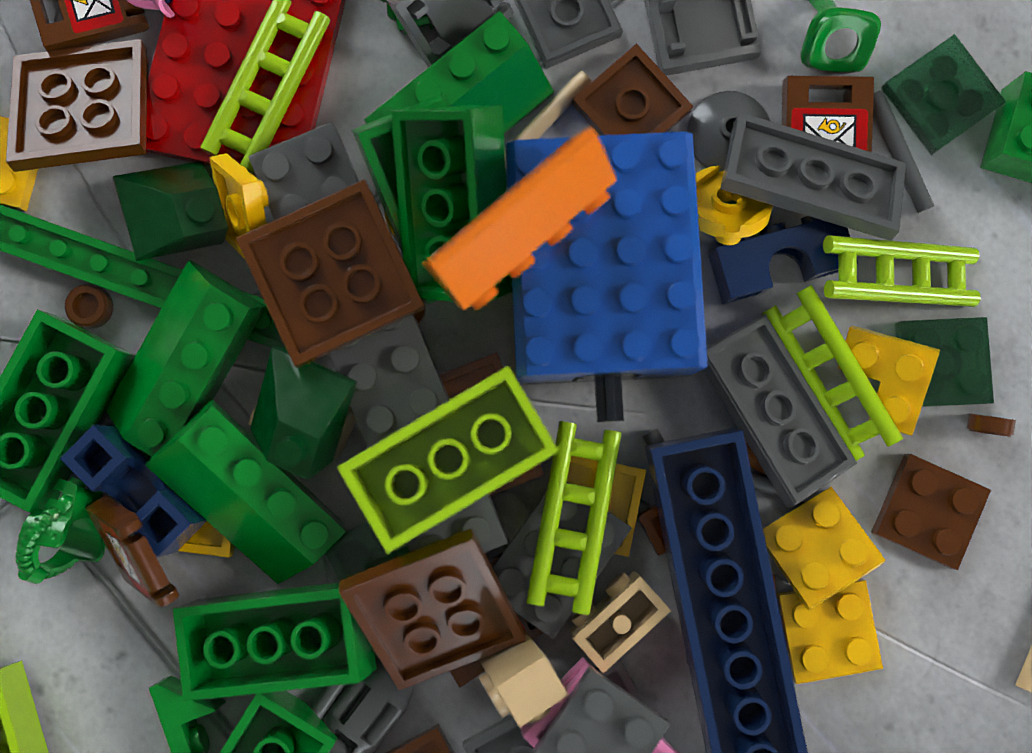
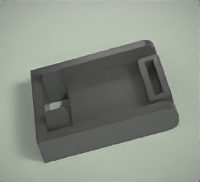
M386 0L428 67L498 11H501L507 19L514 13L509 3L502 2L504 0ZM424 14L439 36L430 44H428L413 20L421 18Z
M644 0L657 66L666 76L749 61L761 55L759 44L746 45L756 41L758 38L751 0ZM672 13L678 42L672 43L667 47L660 15Z

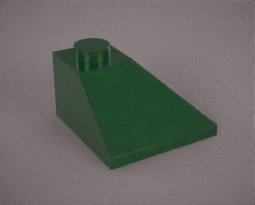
M201 162L113 176L114 186L136 261L224 243L228 225L216 185Z
M277 345L272 347L250 427L266 461L306 480H309L332 463L357 381L313 361L297 368L293 365L286 349Z

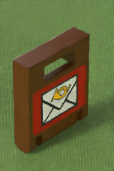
M30 0L42 44L46 51L94 45L142 33L149 29L147 18L144 15H139L144 14L145 10L130 4L127 0H58L63 20L49 23L43 0Z
M788 75L782 80L781 125L872 152L874 77ZM809 89L845 90L843 102H809Z
M107 496L84 507L123 579L158 607L167 606L179 597L176 587L168 581L146 537L139 532L131 537L129 536L142 527L138 515Z

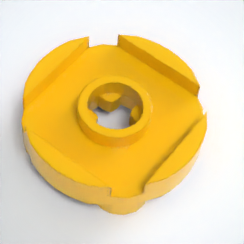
M711 166L700 170L695 174L699 230L708 235L715 236L716 240L721 244L735 245L740 242L741 238L755 235L765 228L770 220L773 205L720 189L724 171L719 172L720 166ZM734 200L736 204H726L722 201L729 202Z

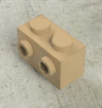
M635 571L629 576L623 572L614 578L604 589L608 595L596 606L591 604L590 615L576 613L571 619L575 624L570 629L572 639L602 673L606 672L671 612L669 607Z
M525 630V642L479 659L486 671L479 679L502 718L511 712L519 727L528 722L534 723L543 719L551 711V706L568 696L548 659Z

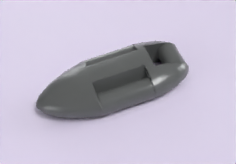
M379 657L376 658L377 670L360 683L348 684L323 719V723L333 734L338 729L356 743L357 746L353 749L336 736L337 740L329 753H374L407 710L415 685L399 691Z

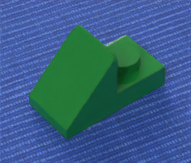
M172 675L149 687L171 753H208L210 743L207 731L202 724L198 725L196 719L215 712L226 703V700L219 697L183 701L181 679Z

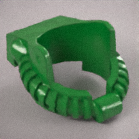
M71 477L69 482L61 478L58 479L53 489L63 492L58 500L48 498L43 510L35 508L24 521L19 533L15 558L19 569L18 576L21 580L39 584L44 579L64 573L78 561L98 562L101 560L106 546L84 507L102 498L104 492L92 491L89 487L85 489L86 484L74 477ZM41 546L57 549L60 547L52 558L40 563L39 550Z

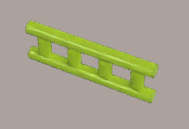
M290 0L272 1L200 147L201 150L212 156L218 154L222 145L244 154L240 165L245 166L247 171L255 174L248 156L269 148L331 21L328 16L318 11H315L310 23L287 14L292 4ZM279 29L301 39L290 62L268 52ZM260 68L283 77L272 100L249 91ZM241 106L263 115V119L253 139L230 129Z
M830 235L826 236L823 241L825 253L838 254L839 281L828 280L825 283L824 295L827 298L976 307L980 303L981 295L979 291L966 289V264L977 263L979 259L977 248ZM857 256L875 257L876 283L857 282ZM894 258L912 260V286L895 285ZM930 261L947 262L948 288L931 287Z
M812 285L796 293L802 305L786 315H782L777 305L761 313L762 315L766 314L856 461L865 456L859 445L864 441L880 435L886 446L889 447L903 439ZM812 320L825 343L805 353L792 331ZM835 358L848 381L827 391L814 368ZM857 396L870 420L849 428L837 406Z
M559 421L555 442L559 452L555 453L552 458L526 603L544 606L546 593L548 592L574 597L572 612L590 615L622 433L604 430L602 443L575 438L577 424ZM571 456L598 461L594 488L567 483ZM563 501L590 506L585 533L558 528ZM555 546L582 551L577 579L550 574Z

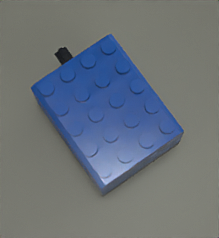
M688 132L598 136L617 179L616 182L606 189L610 198L589 215L584 210L580 211L569 221L573 229L563 239L551 247L545 241L531 253L536 261L519 276L512 278L516 379L520 385L595 382L597 422L624 421L622 380L689 377L708 367L693 134ZM571 137L522 139L505 143L507 191Z

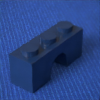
M805 216L800 219L801 225L786 228L785 222L773 224L760 231L761 236L747 240L741 238L740 242L735 245H724L718 242L719 247L708 257L722 304L764 294L773 288L769 263L774 255H785L795 260L800 267L804 282L838 273V254L825 253L823 241L828 235L850 237L848 228Z
M93 425L60 458L92 491L107 493L123 507L138 515L142 527L133 533L139 532L144 535L157 557L177 552L207 522L145 466L148 459L135 446L125 441L115 426Z

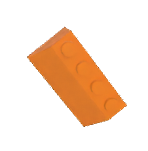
M590 126L569 138L422 263L460 309L465 310L470 305L475 310L480 309L499 292L494 286L508 273L512 278L519 276L536 261L531 254L545 241L550 247L555 245L573 229L569 221L580 211L584 210L589 215L610 198L606 189L616 182L617 179L594 129Z

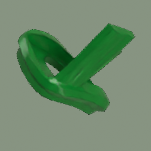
M808 0L818 13L811 20L800 52L802 64L808 68L830 72L855 73L862 71L870 60L880 33L881 21L879 17L869 11L837 7L833 0ZM843 28L854 30L857 35V43L850 54L840 59H833L826 55L825 43L833 32Z

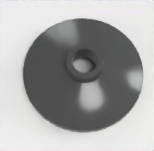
M723 91L708 96L694 109L688 122L687 132L693 134L694 157L705 168L720 166L719 172L724 171L731 134L726 130L725 125L728 122H735L739 112L770 121L765 109L754 98L741 92Z

